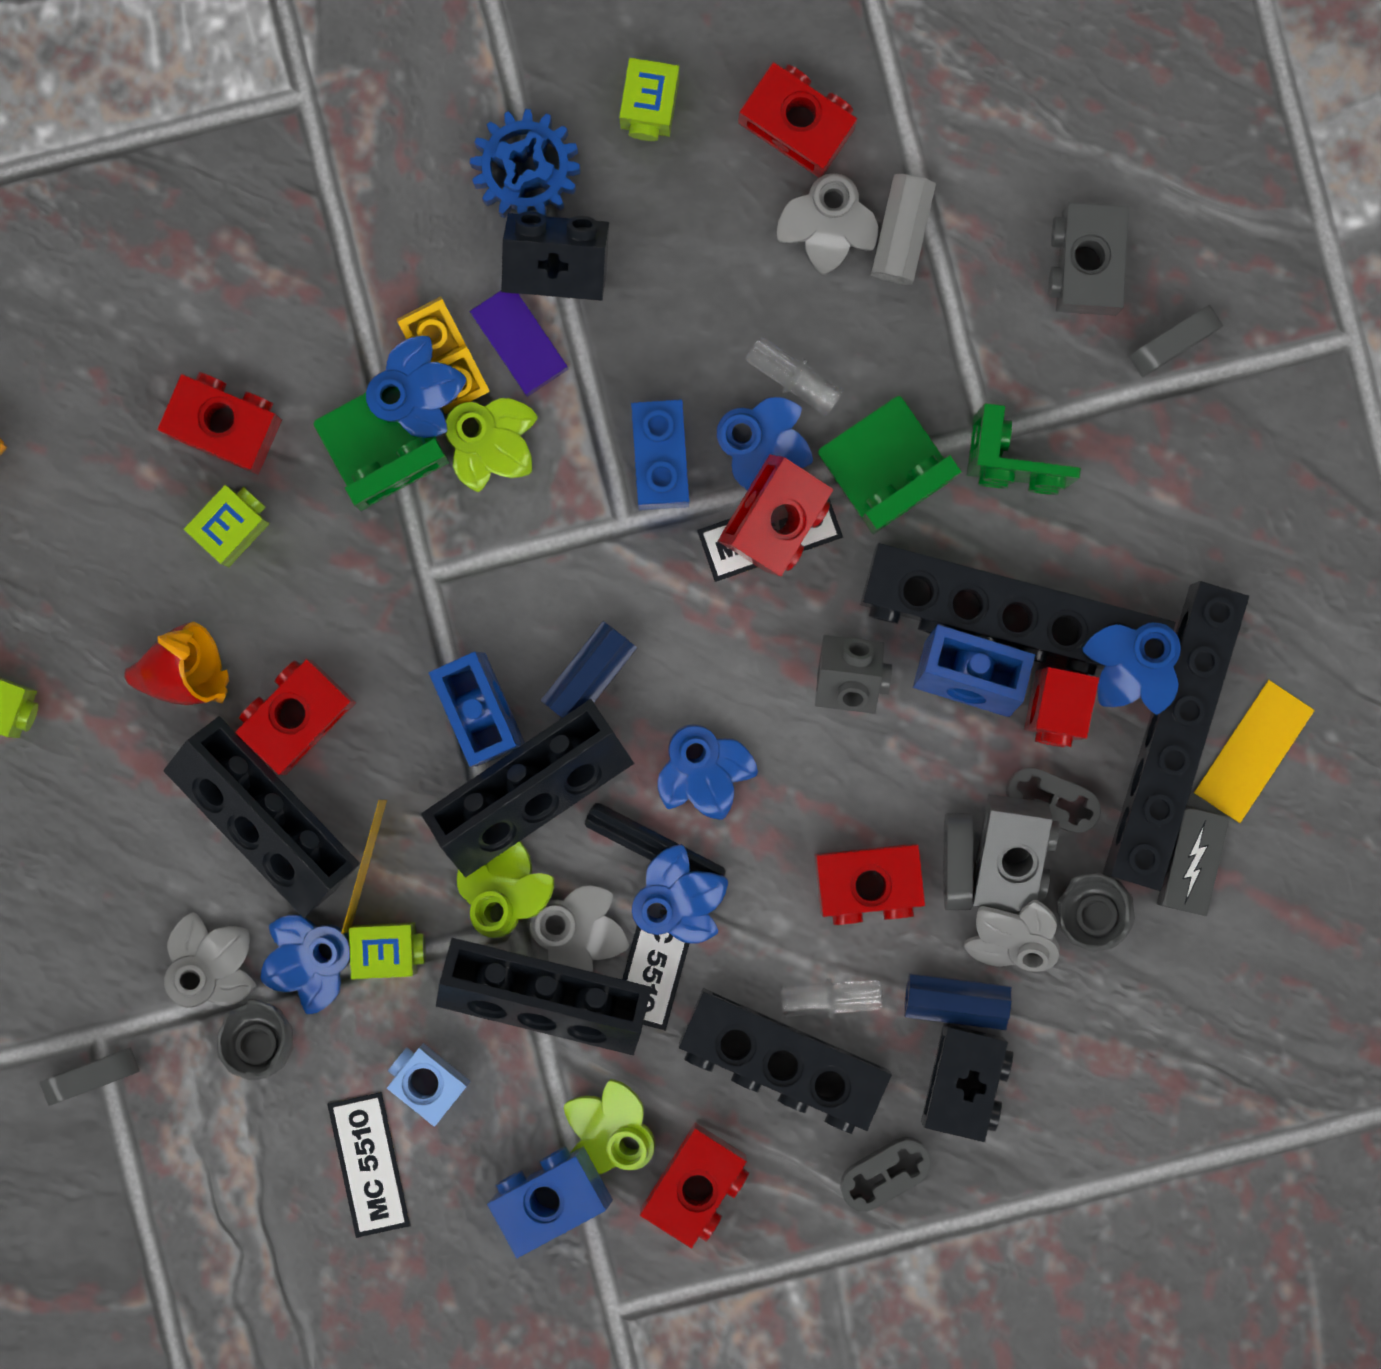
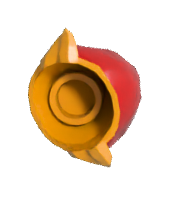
M196 622L180 625L163 635L157 636L158 640L137 663L126 668L124 672L126 682L134 689L158 700L173 704L193 705L210 701L223 703L228 692L226 686L229 682V675L227 670L222 671L217 645L208 630Z

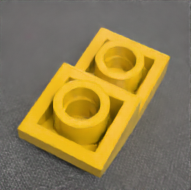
M441 296L396 319L406 340L416 336H429L431 338L433 348L431 362L449 365L466 377L467 382L459 395L448 405L442 407L445 414L449 413L453 407L460 403L471 402L490 392Z

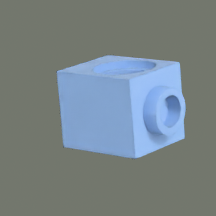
M423 1043L415 1053L406 1047L392 1064L388 1072L395 1078L387 1089L435 1127L471 1081ZM420 1068L433 1071L438 1078L437 1091L428 1095L419 1093L412 1084L413 1072Z

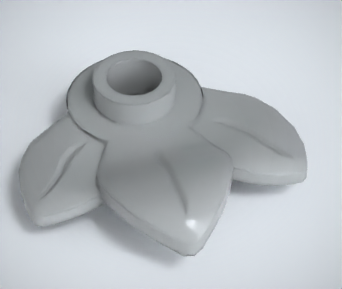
M838 173L821 176L813 183L808 195L789 201L782 211L777 226V239L779 242L797 243L805 241V250L814 268L822 275L832 272L841 265L848 254L850 246L865 251L874 250L878 237V224L874 213L859 203V193L853 181L845 175ZM829 192H837L842 196L843 203L838 208H830L825 204L824 196Z
M589 885L576 888L564 901L558 899L549 900L546 907L537 916L531 917V934L541 947L548 949V959L550 962L593 972V960L612 958L629 948L628 939L622 928L613 919L605 916L612 903L613 893L598 886ZM559 915L564 919L566 927L562 933L552 934L548 931L546 921L550 916Z
M1038 900L1029 902L1023 907L1019 915L986 906L978 907L976 918L978 936L964 941V948L970 956L991 966L1016 965L1027 971L1041 972L1052 968L1059 960L1060 947L1054 935L1057 928L1056 917L1049 908Z
M192 912L183 917L171 932L167 942V950L172 964L165 973L164 988L169 999L185 1008L197 1007L206 1001L221 1006H231L244 1000L256 987L253 979L246 972L239 969L249 951L250 937L248 929L227 926L214 929L208 933L206 926L196 913ZM185 973H195L199 977L200 983L197 988L186 990L181 986L180 978Z

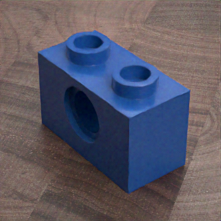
M682 399L631 403L639 511L689 507Z
M937 624L924 642L913 688L1010 717L1024 702L1035 654Z
M474 651L428 672L469 767L481 766L516 750L525 743L486 653Z
M566 1146L560 1148L539 1161L542 1166L541 1170L528 1177H525L523 1171L520 1170L495 1185L498 1193L493 1196L487 1205L516 1258L605 1212L613 1201L584 1146L572 1153H569ZM550 1187L555 1190L560 1199V1206L557 1208H546L541 1205L536 1196L537 1188Z

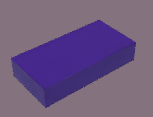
M500 290L470 311V314L526 397L569 370L519 294L505 293Z

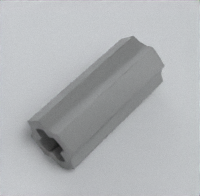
M894 174L871 276L897 284L912 285L936 183L926 178L909 174Z

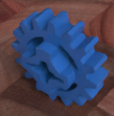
M525 109L522 121L515 122L513 115L508 111L504 113L505 126L499 128L491 121L486 124L491 138L489 140L476 138L475 146L483 155L470 158L471 168L482 171L481 174L472 179L475 189L488 187V190L482 197L484 204L490 206L499 201V214L503 218H506L512 209L517 210L518 214L536 210V212L546 216L545 207L549 204H552L561 211L564 208V204L560 194L562 192L575 194L576 186L568 179V176L579 175L581 172L580 164L568 161V159L578 154L576 143L563 144L568 136V129L565 126H561L552 131V118L547 113L541 118L539 123L534 122L531 109ZM526 135L525 139L509 144L506 142L512 137ZM548 143L555 149L559 157V170L545 160L544 155L547 151ZM533 154L536 170L527 169L518 178L519 174L515 162L525 163L528 157H531ZM492 162L497 164V167L506 171L507 176L503 182V189L497 185L493 178ZM538 188L546 190L540 195L524 198L527 192Z

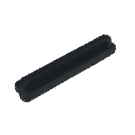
M595 803L585 819V826L651 861L663 850L679 845L601 803ZM686 848L690 872H710L725 876L726 870L723 866Z

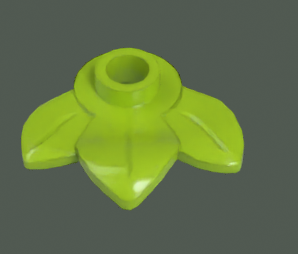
M498 398L485 406L475 402H464L453 407L445 418L447 423L445 436L454 447L452 467L458 479L470 489L480 492L487 484L491 472L508 478L529 475L532 472V457L521 435L534 425L538 419L536 413L524 403L509 398ZM470 417L474 418L479 424L478 433L473 437H467L462 431L463 422Z
M519 841L466 878L458 869L457 887L462 897L471 905L470 919L474 928L483 936L501 938L510 934L520 919L535 917L546 907L554 890V877L543 873L532 874L530 855L522 842ZM500 904L503 908V916L499 921L494 922L491 919L490 912L494 905Z
M610 1079L603 1090L602 1098L581 1096L571 1099L564 1104L563 1109L568 1123L581 1139L570 1153L584 1146L599 1174H603L614 1167L623 1170H637L649 1163L655 1152V1138L651 1130L643 1124V1104L638 1095L629 1086L618 1080ZM631 1137L635 1139L639 1144V1148L630 1149L626 1147L623 1138Z

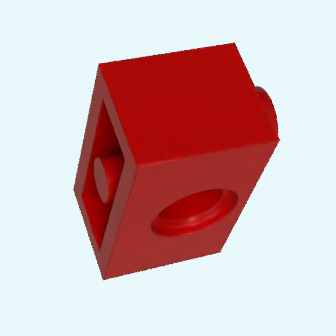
M773 62L739 111L738 124L820 178L825 175L854 132L858 118L851 114L853 112L851 105L839 96L828 93L825 97L810 87L811 79L796 67L786 65L783 69ZM794 107H805L813 114L814 121L806 127H796L788 121L786 114Z
M198 372L196 379L181 374L157 430L167 437L259 475L282 422L280 417L270 412L273 403L246 391L242 399L225 393L224 390L227 383L202 372ZM221 408L232 409L234 422L230 429L223 433L213 432L210 421L214 412Z
M769 454L717 541L765 572L781 577L785 570H791L799 561L804 550V546L801 543L810 528H815L825 518L830 508V502L827 500L834 489L787 458ZM784 505L788 513L787 522L782 529L775 531L771 525V515L775 508Z
M306 659L301 665L296 660L291 662L274 680L279 688L266 701L261 697L256 698L239 716L243 725L235 733L278 775H287L356 704L314 661ZM296 699L301 702L305 709V718L298 727L290 729L283 724L280 712L287 701Z
M1051 667L1037 670L1035 672L1024 730L1036 732L1035 742L1062 748L1072 747L1073 740L1087 739L1099 677Z
M918 844L814 854L820 913L823 917L832 916L833 925L863 922V913L883 911L884 920L914 917L913 907L925 906ZM865 871H877L882 876L884 882L881 894L874 899L861 898L856 891L858 877Z
M695 1122L642 1204L639 1216L691 1249L698 1238L707 1242L722 1218V1215L716 1212L726 1194L734 1199L749 1176L750 1172L743 1168L747 1163L746 1154ZM694 1175L706 1177L713 1187L711 1193L701 1200L689 1198L683 1191V1184L689 1177Z

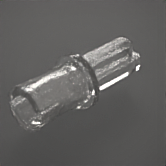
M760 337L747 354V362L784 387L782 392L785 395L790 391L821 412L825 417L844 391L841 387H837L806 366L808 360L804 358L801 362L766 338Z
M826 978V984L781 986L784 1019L829 1014L830 1019H835L834 1013L880 1010L883 1007L882 985L878 980L832 983L831 978Z

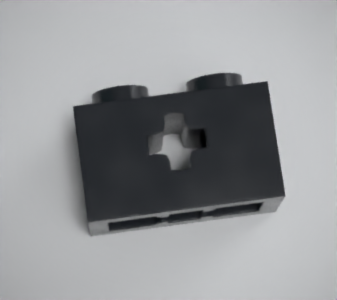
M531 211L520 214L508 213L502 243L501 292L603 301L607 275L609 222L596 221L587 216H575L572 218L548 217Z
M943 1023L921 1118L924 1128L985 1142L988 1130L996 1131L1002 1109V1102L995 1100L999 1080L1007 1082L1013 1063V1052L1006 1050L1008 1045L1006 1039ZM970 1070H973L974 1076L981 1082V1086L979 1089L971 1088L967 1097L964 1096L963 1089L956 1083L958 1078H967Z

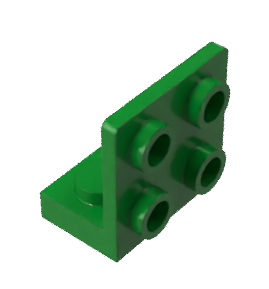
M388 387L382 393V400L386 404H394L400 398V390L397 387ZM366 393L316 419L313 423L346 484L345 490L354 506L360 511L367 509L450 463L436 437H415L410 435L398 421L388 422L376 417L367 405Z
M901 396L894 397L821 447L818 451V456L873 535L956 479L962 472L951 455L945 459L943 458Z
M985 403L974 415L966 476L979 477V486L1007 489L1009 484L1020 482L1029 484V492L1058 495L1059 490H1065L1080 479L1081 468L1001 458L1003 451H1008L1012 433V420H1004L1005 406Z

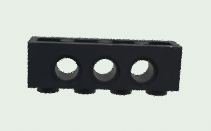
M590 699L422 812L421 815L441 849L466 878L635 763L592 699Z
M220 716L186 740L163 770L303 918L333 894L360 865V862Z
M452 937L438 986L436 1007L634 1056L652 987Z
M705 988L701 991L679 1042V1049L687 1052L684 1060L690 1064L712 1072L715 1065L734 1072L731 1081L754 1092H759L762 1085L780 1093L778 1102L802 1113H806L808 1106H811L827 1114L824 1122L850 1134L853 1133L855 1126L868 1131L892 1076L889 1069ZM730 1030H742L750 1038L749 1049L740 1056L728 1055L721 1047L722 1037ZM780 1050L789 1051L797 1058L795 1070L785 1077L776 1076L768 1069L769 1058L773 1053ZM834 1071L843 1077V1087L837 1095L823 1097L816 1092V1079L823 1072Z

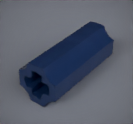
M602 621L540 701L561 718L590 699L595 703L638 648L618 631Z
M909 973L905 992L904 1017L1007 1030L1011 1011L1012 987Z

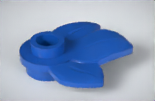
M429 336L412 337L398 344L391 350L388 356L386 370L373 377L366 390L367 405L376 417L388 422L398 421L410 435L419 438H432L447 432V423L440 408L453 401L467 382L466 377L455 368L439 362H431L433 348ZM391 386L397 387L400 390L399 400L394 404L384 403L382 400L383 391Z
M783 397L766 398L753 409L735 408L721 418L717 426L718 443L725 453L732 456L733 476L747 491L769 454L785 457L800 468L812 464L813 456L807 441L799 432L792 428L802 411V407L797 403ZM740 423L747 424L752 431L751 438L746 442L738 441L733 435L735 425Z
M1147 623L1137 630L1123 625H1112L1094 634L1083 647V653L1105 666L1099 678L1097 692L1098 702L1101 706L1122 707L1141 697L1145 706L1155 715H1158L1175 699L1179 683L1173 666L1179 659L1181 646L1177 634L1167 625ZM1157 639L1163 644L1164 652L1161 657L1153 659L1146 655L1144 646L1148 640Z
M697 724L687 725L677 730L670 739L668 746L670 760L658 775L657 789L667 809L676 808L689 799L694 807L703 815L721 820L727 816L733 804V782L744 781L757 776V765L753 756L739 741L727 738L716 739L715 735L704 726ZM691 744H701L703 746V753L700 757L696 759L686 757V750Z
M683 844L671 846L663 850L649 863L646 872V886L633 899V919L641 930L649 934L662 935L669 933L684 943L704 942L718 934L717 925L708 913L715 910L722 902L726 894L728 879L725 876L710 872H690L689 858ZM660 903L666 907L667 912L661 918H654L649 915L648 907L651 904Z
M297 914L286 915L275 920L269 925V931L279 947L270 953L264 961L261 969V982L275 991L292 992L297 990L301 1005L306 1014H314L325 1009L340 993V972L350 963L349 936L347 933L341 934L342 929L330 924L316 926L306 917L303 918ZM320 943L327 944L331 948V959H326L321 955L319 950Z

